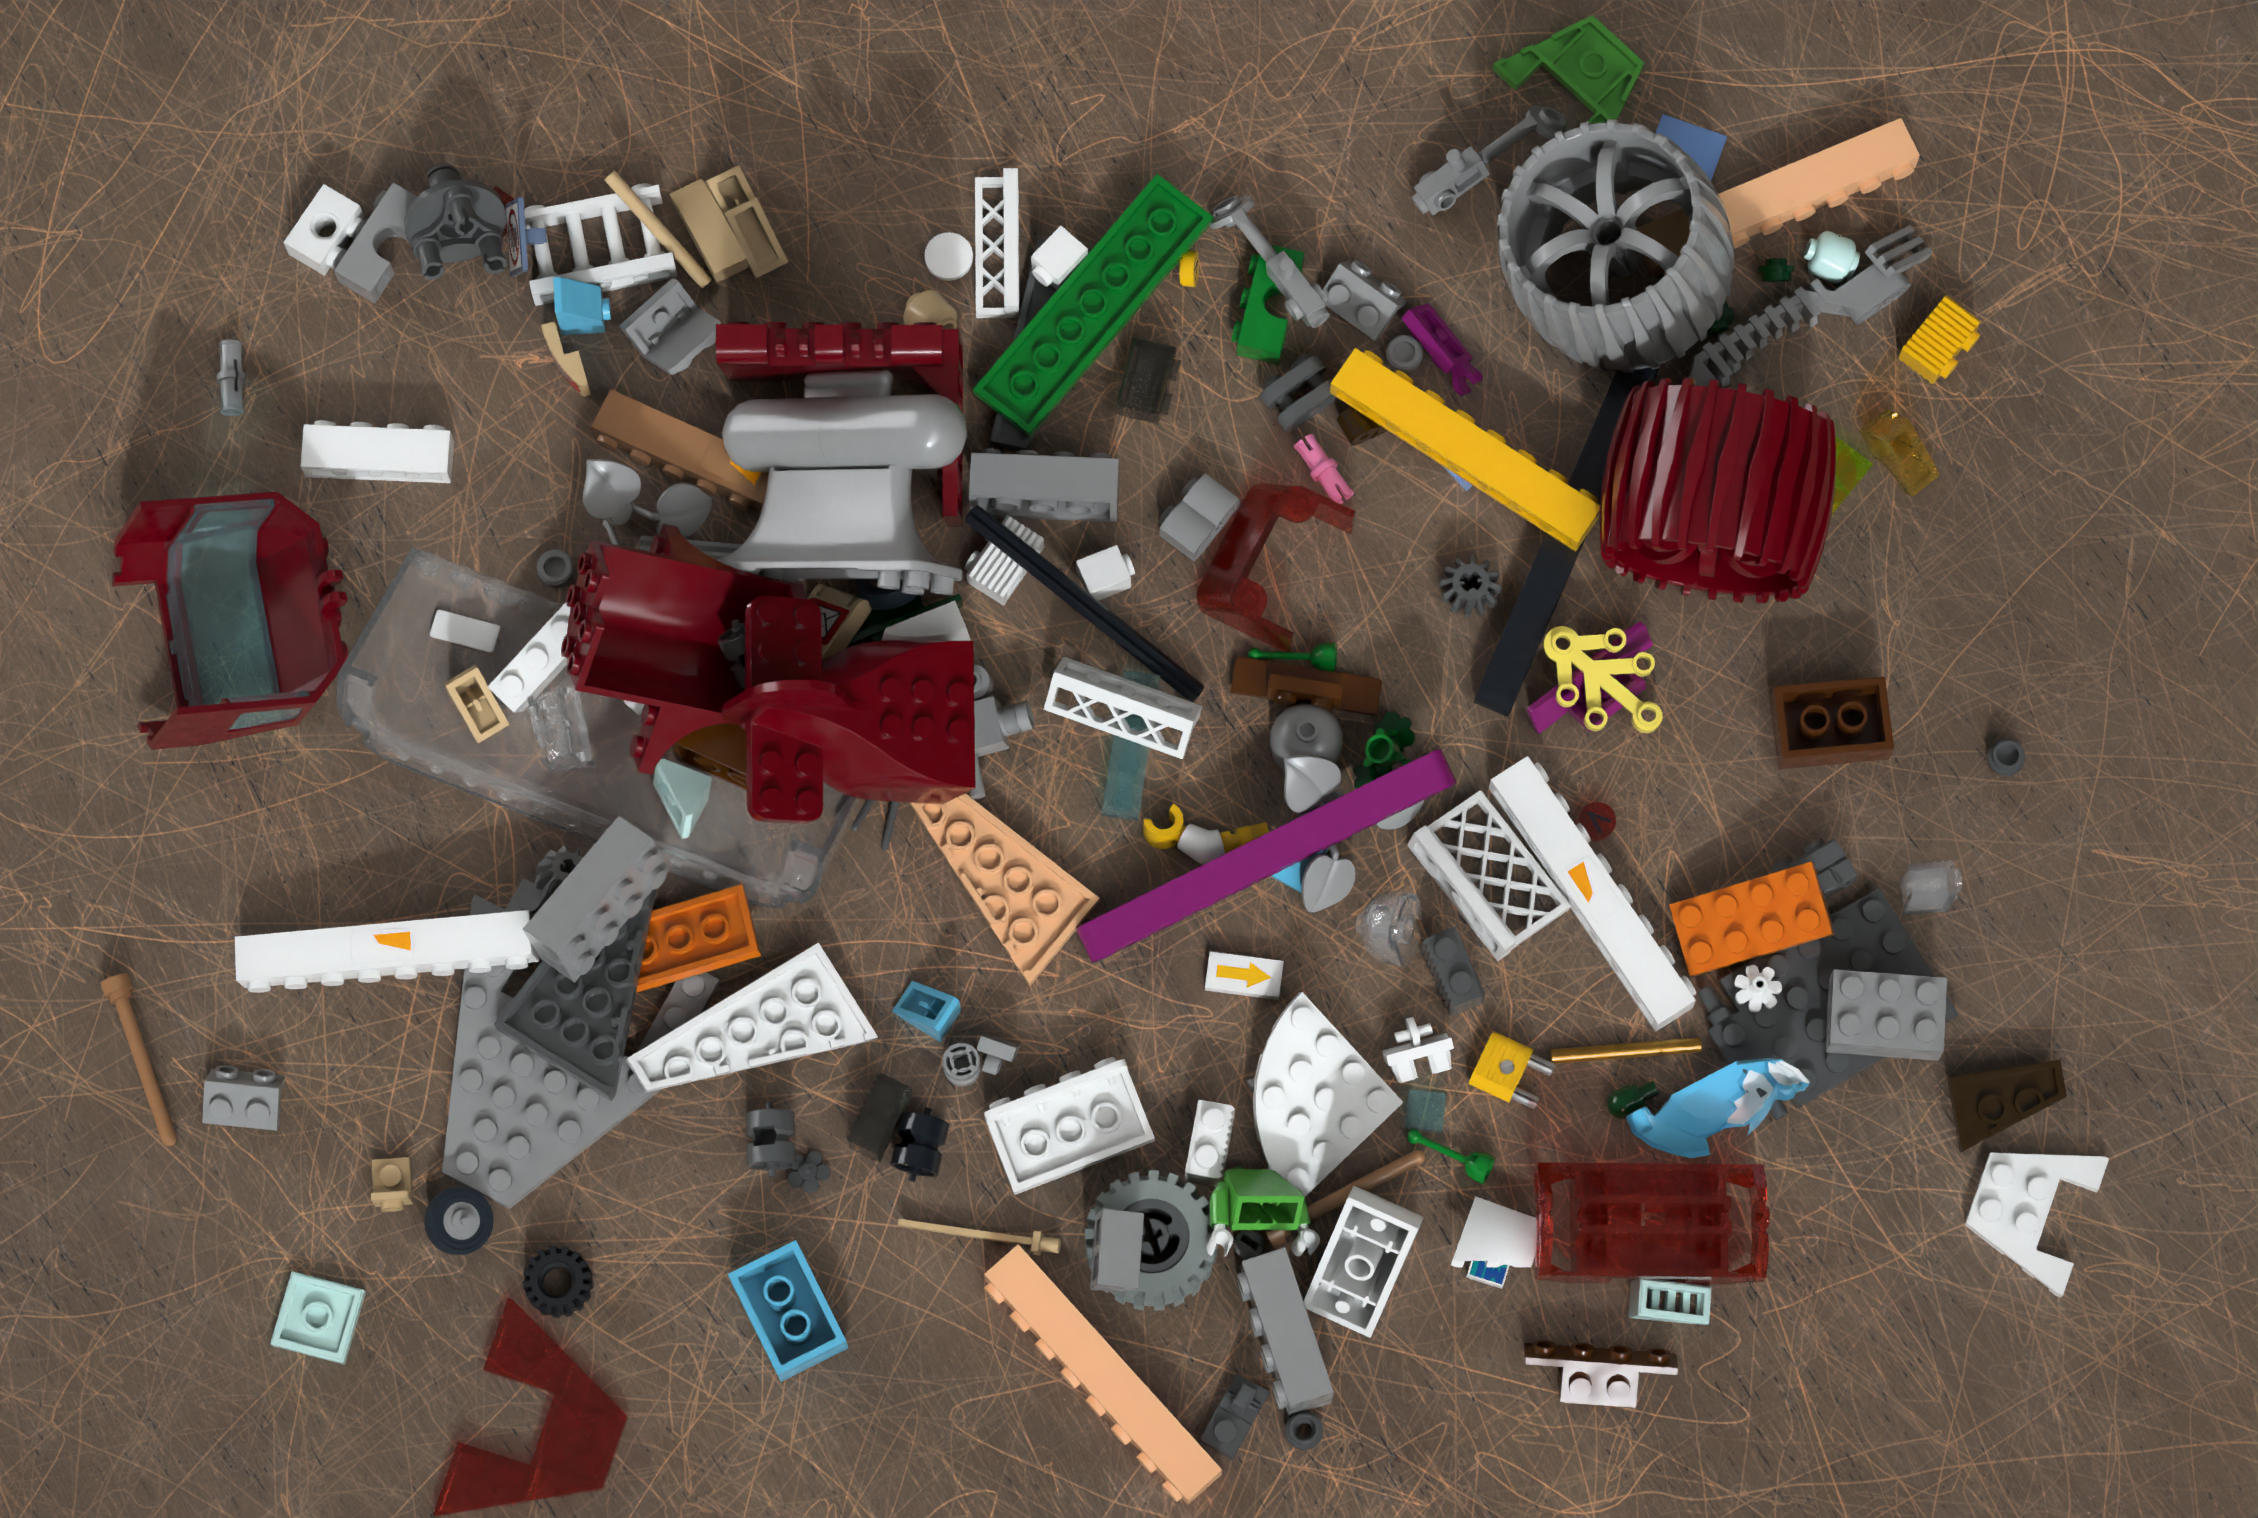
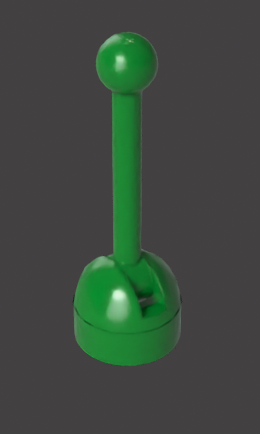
M1324 642L1317 644L1310 653L1261 651L1259 648L1253 647L1249 649L1247 656L1248 658L1258 660H1310L1312 665L1318 670L1335 672L1337 665V643Z
M1411 1129L1407 1133V1140L1410 1143H1421L1464 1163L1467 1176L1478 1183L1484 1184L1495 1163L1496 1157L1488 1153L1477 1151L1469 1156H1465L1423 1137L1417 1129Z

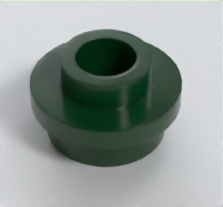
M1786 258L1765 259V266L1758 267V273H1762V282L1791 281V272H1795V266L1787 265Z

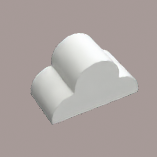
M1354 1185L1303 1301L1305 1308L1371 1338L1424 1217Z

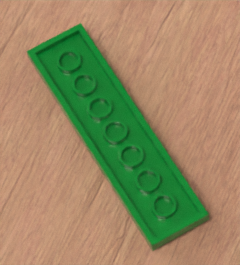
M1156 174L973 388V394L1030 438L1180 262V259L1208 229L1214 217L1160 175Z

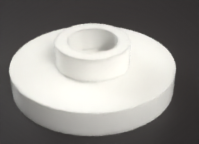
M950 232L942 233L935 236L928 243L925 249V263L933 276L941 280L952 281L963 277L970 270L973 263V251L971 245L963 236Z

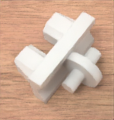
M1413 1017L1405 1019L1407 1030L1394 1033L1397 1044L1409 1040L1411 1043L1382 1050L1384 1062L1391 1066V1070L1399 1083L1418 1078L1413 1060L1427 1056L1432 1074L1452 1069L1450 1050L1454 1049L1452 1038L1448 1037L1447 1033L1420 1040V1037L1433 1034L1430 1023L1417 1026Z

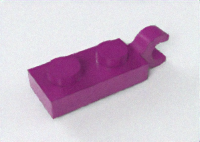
M1430 303L1409 309L1401 318L1409 328L1413 338L1418 340L1431 355L1433 363L1442 369L1445 374L1452 373V384L1457 394L1465 396L1472 392L1466 383V377L1473 385L1483 380L1480 371L1469 363L1473 357Z

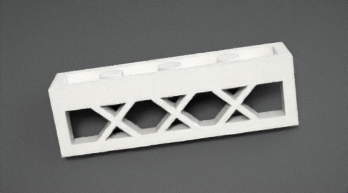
M1003 168V177H975L976 318H1019L1018 168ZM983 188H1003V200L994 209L983 200ZM983 208L988 212V214L984 218ZM1003 208L1004 218L998 214ZM993 218L1004 227V233L994 243L983 234V227ZM983 242L989 247L984 253ZM1003 242L1004 252L998 248ZM993 252L1004 261V268L995 277L983 268V262ZM983 276L989 281V283L984 287ZM1003 277H1004V287L999 283V281H1000ZM995 287L1004 295V308H983V296Z
M1063 657L1054 671L1043 710L1183 759L1192 730L1200 717L1203 706ZM1059 687L1073 692L1078 703L1067 706L1056 702L1055 699ZM1098 701L1107 704L1113 715L1105 719L1098 717L1094 714L1090 705ZM1132 714L1141 716L1148 728L1141 731L1131 729L1125 717ZM1169 726L1182 731L1179 745L1165 741L1159 730Z

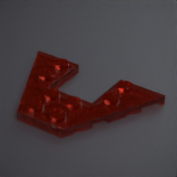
M508 1298L483 1370L486 1373L554 1394L530 1465L458 1442L433 1512L434 1517L439 1518L444 1515L529 1503V1501L553 1497H565L583 1492L604 1490L628 1420L627 1415L512 1299Z

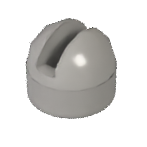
M1242 1230L1234 1240V1250L1243 1260L1260 1256L1264 1250V1239L1256 1230ZM1245 1236L1257 1244L1258 1248L1256 1251L1242 1242L1241 1238Z

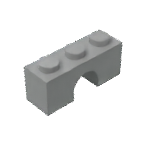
M394 182L387 191L382 190L373 205L375 210L368 220L364 219L359 223L354 232L355 240L349 249H343L335 260L334 272L340 284L373 303L377 302L395 275L391 263L377 254L379 246L385 240L392 237H400L407 240L404 229L405 215L411 203L418 196Z

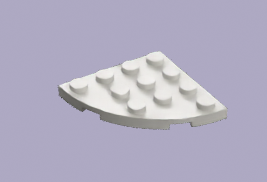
M1299 992L1276 1020L1263 1053L1259 1057L1254 1080L1253 1117L1257 1139L1260 1141L1268 1169L1276 1171L1290 1184L1300 1189L1304 1197H1306L1383 1123L1403 1101L1303 992Z

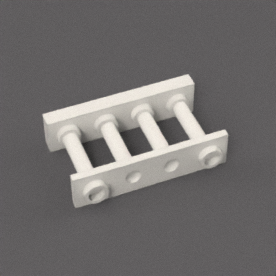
M642 183L631 187L652 212L653 205L663 204L659 185L652 186L648 183ZM616 193L549 207L533 205L524 209L525 229L545 228L567 223L575 268L572 272L558 275L553 270L548 239L547 243L534 245L540 275L537 279L529 281L535 306L554 302L553 277H563L601 287L602 292L677 278L673 253L661 251L657 238L641 222L647 254L644 255V258L635 260L625 258L616 213L628 211L630 208ZM602 216L611 261L608 265L594 268V266L589 264L581 220Z

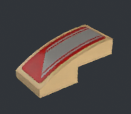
M555 321L542 324L541 328L547 348L559 371L583 397L590 396L591 393L579 351L564 354Z

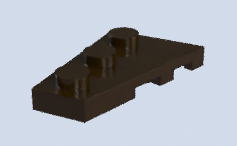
M2061 1060L1947 1078L1960 1152L2067 1097Z

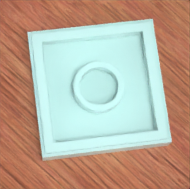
M292 1271L270 1344L274 1347L345 1365L366 1291Z

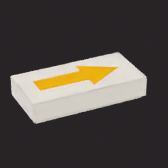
M1210 951L1205 991L1279 1000L1284 961Z

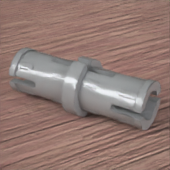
M231 339L219 342L220 372L216 374L217 383L220 384L221 393L220 414L224 416H239L244 413L243 384L246 382V374L242 371L243 345L239 340Z

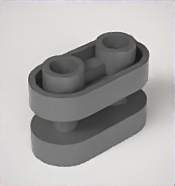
M1308 354L1301 356L1291 365L1292 370L1282 377L1279 374L1272 376L1261 386L1263 392L1259 398L1269 410L1280 406L1283 410L1277 417V422L1285 432L1298 428L1338 399L1330 393L1331 382L1334 378L1324 382L1320 377L1326 371L1327 366L1318 355L1310 357ZM1307 386H1310L1312 391L1294 402L1291 397Z

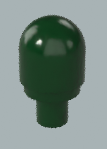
M1653 1081L1639 1088L1635 1083L1632 1085L1628 1084L1611 1093L1607 1101V1107L1614 1117L1626 1119L1627 1115L1646 1106L1645 1101L1659 1095V1092Z

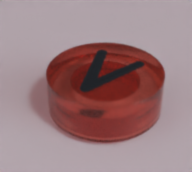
M1593 802L1582 809L1578 823L1583 825L1592 841H1602L1613 833L1616 825V816L1612 808L1607 804Z

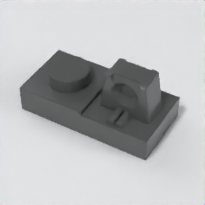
M1236 1374L1199 1442L1233 1460L1270 1392Z

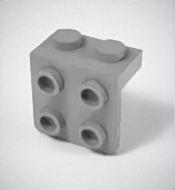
M672 278L621 323L619 327L642 357L673 375L685 370L696 355L704 348L710 347L716 342V324H722V322L698 308L679 281Z

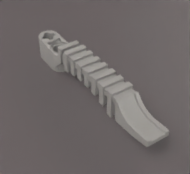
M1892 260L1886 262L1889 267L1895 264ZM1875 264L1866 268L1835 291L1826 290L1817 278L1810 283L1808 291L1799 287L1793 292V296L1790 299L1787 296L1781 298L1778 301L1777 307L1773 308L1769 305L1763 310L1762 316L1757 317L1756 314L1748 319L1744 327L1738 324L1732 329V333L1729 336L1723 333L1717 338L1714 345L1710 342L1705 344L1701 349V353L1693 357L1689 378L1694 379V385L1709 386L1710 380L1716 378L1724 388L1730 384V375L1741 369V360L1744 358L1748 360L1754 356L1753 348L1758 345L1762 349L1768 345L1767 337L1769 335H1772L1775 340L1783 336L1782 328L1787 325L1793 333L1800 328L1799 320L1804 318L1807 324L1813 327L1818 323L1817 315L1821 312L1848 316L1857 325L1899 298L1909 289L1911 284L1902 272L1889 279L1886 278Z

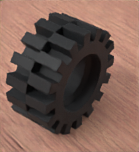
M556 1246L549 1247L550 1250L544 1251L542 1249L538 1251V1256L536 1258L531 1257L528 1261L529 1266L527 1269H524L523 1288L532 1306L538 1309L541 1314L545 1316L552 1315L553 1318H560L561 1315L569 1317L573 1315L572 1312L582 1310L585 1301H589L591 1297L590 1291L591 1289L593 1290V1276L586 1261L579 1253L571 1251L568 1247L562 1246V1249H559ZM555 1268H563L572 1275V1287L562 1296L550 1295L544 1289L543 1282L546 1274Z

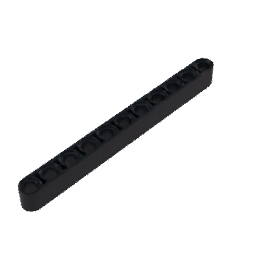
M1650 367L1635 369L1634 373L1627 374L1617 370L1568 482V485L1577 491L1584 489L1593 494L1599 500V505L1609 447L1627 396L1634 386H1642L1646 381L1654 382L1659 368L1654 370ZM1546 533L1474 699L1475 704L1506 717L1509 716L1585 539L1575 552Z

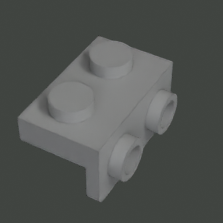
M1347 260L1338 265L1323 288V292L1327 297V301L1324 302L1325 306L1376 341L1380 338L1396 312L1403 308L1407 301L1400 296L1401 291L1395 285L1388 281L1380 282L1371 275L1372 270L1366 264L1358 260L1353 262Z
M228 1065L211 1069L204 1080L202 1123L277 1131L280 1126L281 1090L285 1085V1076L276 1075L274 1071L268 1069H259L253 1072L238 1071V1068Z

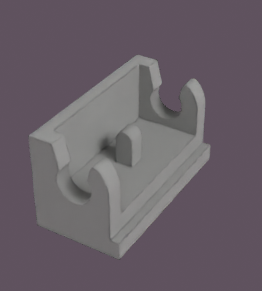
M1102 1209L1095 1215L1090 1290L1127 1293L1129 1290L1139 1289L1144 1213Z

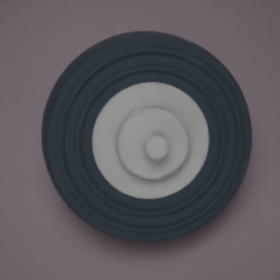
M451 1187L438 1193L429 1203L424 1217L425 1230L429 1240L439 1250L451 1255L470 1254L481 1248L491 1235L493 1229L492 1209L488 1201L479 1192L467 1187Z

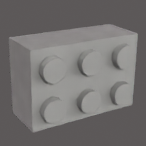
M1834 969L1829 978L1825 1052L1938 1061L1944 1052L1947 978Z

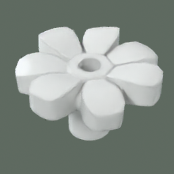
M1756 965L1746 967V976L1738 975L1734 981L1735 987L1742 989L1735 995L1737 1003L1742 1005L1749 1001V1011L1756 1013L1761 1010L1762 1004L1767 1009L1774 1008L1777 1004V999L1773 994H1779L1782 991L1781 982L1771 981L1775 974L1774 970L1770 967H1765L1759 973Z

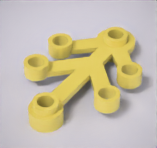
M1558 626L1547 633L1543 643L1544 651L1548 658L1556 662L1558 690L1555 697L1557 703L1562 707H1571L1579 698V691L1572 684V663L1583 672L1587 708L1584 724L1589 730L1600 731L1607 723V713L1602 709L1601 687L1632 713L1631 721L1637 731L1641 733L1654 732L1661 724L1663 718L1660 707L1653 702H1642L1611 676L1634 673L1641 677L1647 676L1655 666L1653 656L1649 653L1641 652L1634 658L1593 661L1582 651L1606 648L1607 651L1612 653L1619 652L1626 644L1625 633L1618 628L1608 630L1606 634L1578 636L1573 629L1566 626ZM1610 635L1619 636L1621 645L1612 646L1608 642V637ZM1559 638L1566 639L1569 642V648L1566 650L1559 649L1556 645V640ZM1641 658L1646 659L1650 665L1649 669H1639L1636 663L1637 660ZM1565 689L1572 691L1574 699L1571 701L1563 700L1561 691ZM1642 711H1652L1655 717L1654 720L1651 722L1645 721L1641 716ZM1593 713L1599 714L1602 717V723L1600 725H1593L1589 720V716Z

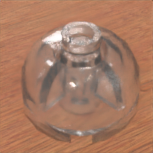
M1387 891L1374 897L1367 904L1364 912L1358 915L1356 932L1358 935H1361L1362 944L1369 956L1376 961L1395 966L1409 965L1412 962L1421 937V932L1414 933L1415 919L1422 920V909L1418 896L1414 893Z

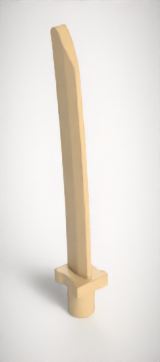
M898 1219L897 1224L903 1227L1031 1246L1033 1255L1041 1256V1251L1059 1254L1061 1247L1060 1238L1044 1237L1041 1231H1034L1033 1238L906 1219Z

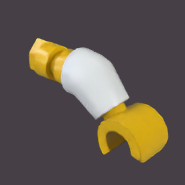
M1174 803L1169 810V820L1173 823V826L1168 829H1159L1153 825L1151 819L1143 818V836L1148 844L1157 849H1169L1178 843L1177 848L1200 865H1204L1269 833L1266 822L1236 828V833L1231 834L1229 830L1219 832L1218 829L1207 830L1191 823L1186 827L1183 825V814Z

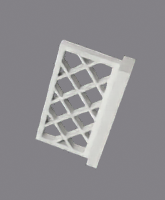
M1481 790L1426 827L1425 825L1414 832L1407 845L1497 961L1507 956L1513 948L1564 914L1571 907L1570 903ZM1478 804L1487 815L1486 826L1465 823L1467 810ZM1461 815L1460 822L1454 821L1455 818ZM1442 827L1459 829L1457 846L1443 844L1435 832ZM1464 830L1485 834L1483 851L1462 847ZM1490 835L1506 839L1509 843L1508 855L1488 852ZM1461 855L1482 858L1480 875L1465 873L1460 866ZM1487 859L1507 863L1505 880L1485 876ZM1513 864L1527 866L1532 873L1531 884L1511 881ZM1484 884L1504 887L1502 904L1487 901L1483 896ZM1510 888L1530 892L1528 909L1508 905ZM1535 894L1549 895L1558 907L1551 912L1534 910ZM1496 911L1501 912V917L1497 914ZM1507 913L1527 916L1526 929L1515 936L1505 924ZM1532 918H1539L1538 921L1532 924Z

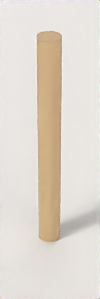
M614 170L604 179L665 249L673 253L674 259L701 289L705 287L712 278L620 175Z

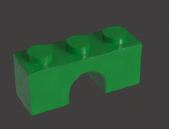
M1271 245L1278 254L1284 250L1302 273L1305 252ZM1253 253L1248 270V275L1254 276L1251 288L1244 287L1240 302V308L1246 310L1243 322H1235L1231 342L1237 343V356L1279 365L1287 335L1288 320L1271 315L1264 305L1271 297L1283 294L1267 275L1264 259L1260 254Z

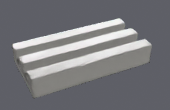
M1911 225L1871 244L1865 251L1866 255L1888 279L1927 260L1933 253L1930 247L1923 249L1920 246L1924 242L1920 236L1916 238L1911 236L1915 231ZM1901 242H1904V244L1882 254L1881 256L1878 255V253ZM1910 250L1913 252V255L1890 267L1886 264V262L1898 258Z

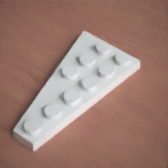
M817 943L628 1057L626 1061L645 1092H650L877 1040L878 1036L821 945Z

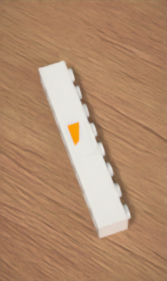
M1527 756L1492 778L1489 790L1552 882L1570 903V908L1656 1032L1693 1008L1696 1001L1693 997L1696 995L1695 988L1685 975L1680 977L1672 966L1675 964V960L1665 945L1659 947L1651 934L1654 933V930L1648 919L1643 914L1638 916L1630 905L1633 903V899L1623 884L1617 886L1609 873L1612 872V869L1606 858L1601 853L1596 855L1588 843L1591 842V838L1581 823L1575 825L1567 813L1570 812V808L1564 797L1559 792L1554 795L1547 785L1549 777L1544 768L1538 762L1533 764Z
M530 910L237 936L235 937L236 981L243 987L248 988L249 992L261 993L270 991L271 986L285 985L287 989H303L307 987L309 982L320 981L324 986H338L344 984V979L358 978L359 982L372 983L380 981L381 976L395 975L396 979H413L418 977L417 973L431 971L434 976H449L454 974V969L469 968V972L473 973L491 971V966L506 965L507 969H524L528 967V963L539 962L538 953L523 931V928L532 919L534 914Z

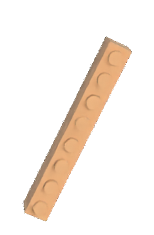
M1902 118L1719 193L1718 195L1729 220L1734 249L1746 244L1750 240L1749 237L1761 232L1763 235L1774 233L1783 226L1782 223L1794 218L1796 221L1805 220L1811 217L1816 212V209L1825 205H1828L1830 208L1836 207L1848 200V196L1859 191L1862 194H1866L1880 187L1882 181L1892 177L1895 180H1900L1912 174L1920 155ZM1681 209L1640 226L1637 230L1680 257V251L1683 245H1686L1690 234V222L1685 211ZM1643 256L1653 277L1660 274L1666 275L1665 270L1647 256Z
M1019 1244L984 1274L985 1281L988 1283L984 1289L998 1305L1004 1301L1011 1308L1013 1313L1009 1317L1024 1333L1029 1329L1038 1338V1341L1035 1343L1038 1350L1049 1361L1053 1357L1056 1358L1064 1367L1060 1371L1064 1379L1074 1389L1079 1385L1089 1395L1085 1400L1086 1403L1099 1417L1105 1413L1115 1424L1111 1427L1112 1432L1124 1445L1131 1442L1140 1452L1136 1456L1138 1461L1149 1473L1152 1474L1156 1470L1165 1479L1166 1482L1162 1484V1487L1174 1501L1178 1502L1182 1498L1189 1505L1222 1475V1469Z

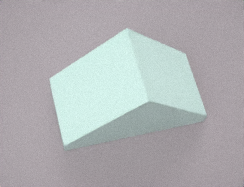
M660 759L655 768L653 785L682 839L688 838L708 802L712 777L666 759Z

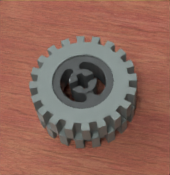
M1149 1170V1175L1139 1176L1138 1172L1128 1174V1180L1120 1182L1117 1179L1110 1184V1190L1106 1194L1103 1191L1096 1199V1206L1094 1209H1090L1087 1217V1228H1085V1249L1090 1271L1092 1268L1095 1215L1102 1209L1144 1213V1215L1157 1214L1168 1219L1171 1222L1169 1225H1164L1156 1219H1149L1152 1234L1154 1236L1160 1235L1158 1238L1160 1256L1166 1252L1170 1240L1175 1239L1179 1242L1175 1253L1166 1261L1158 1264L1140 1263L1139 1289L1129 1290L1127 1293L1110 1291L1115 1295V1300L1123 1305L1126 1301L1134 1304V1309L1144 1311V1306H1154V1311L1165 1310V1305L1171 1303L1176 1307L1184 1303L1186 1296L1191 1294L1193 1297L1200 1291V1285L1204 1280L1207 1282L1212 1273V1266L1216 1262L1218 1247L1216 1243L1212 1256L1207 1253L1206 1245L1214 1228L1210 1226L1209 1202L1205 1196L1200 1197L1196 1193V1187L1189 1181L1186 1185L1181 1183L1178 1175L1169 1173L1168 1177L1159 1176V1170ZM1143 1226L1142 1242L1145 1240V1228H1144V1226ZM1149 1242L1142 1243L1141 1256L1147 1259H1154L1151 1244Z

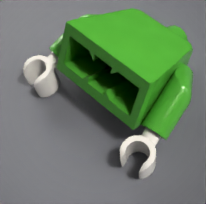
M1241 1166L1228 1169L1224 1172L1222 1182L1215 1186L1209 1202L1210 1226L1214 1228V1231L1206 1245L1207 1253L1211 1256L1215 1250L1216 1243L1223 1246L1224 1257L1227 1256L1233 1244V1236L1226 1230L1227 1227L1231 1230H1297L1298 1236L1291 1244V1249L1296 1256H1301L1306 1247L1309 1255H1312L1320 1243L1319 1235L1314 1230L1308 1229L1311 1221L1303 1192L1274 1170L1245 1169Z

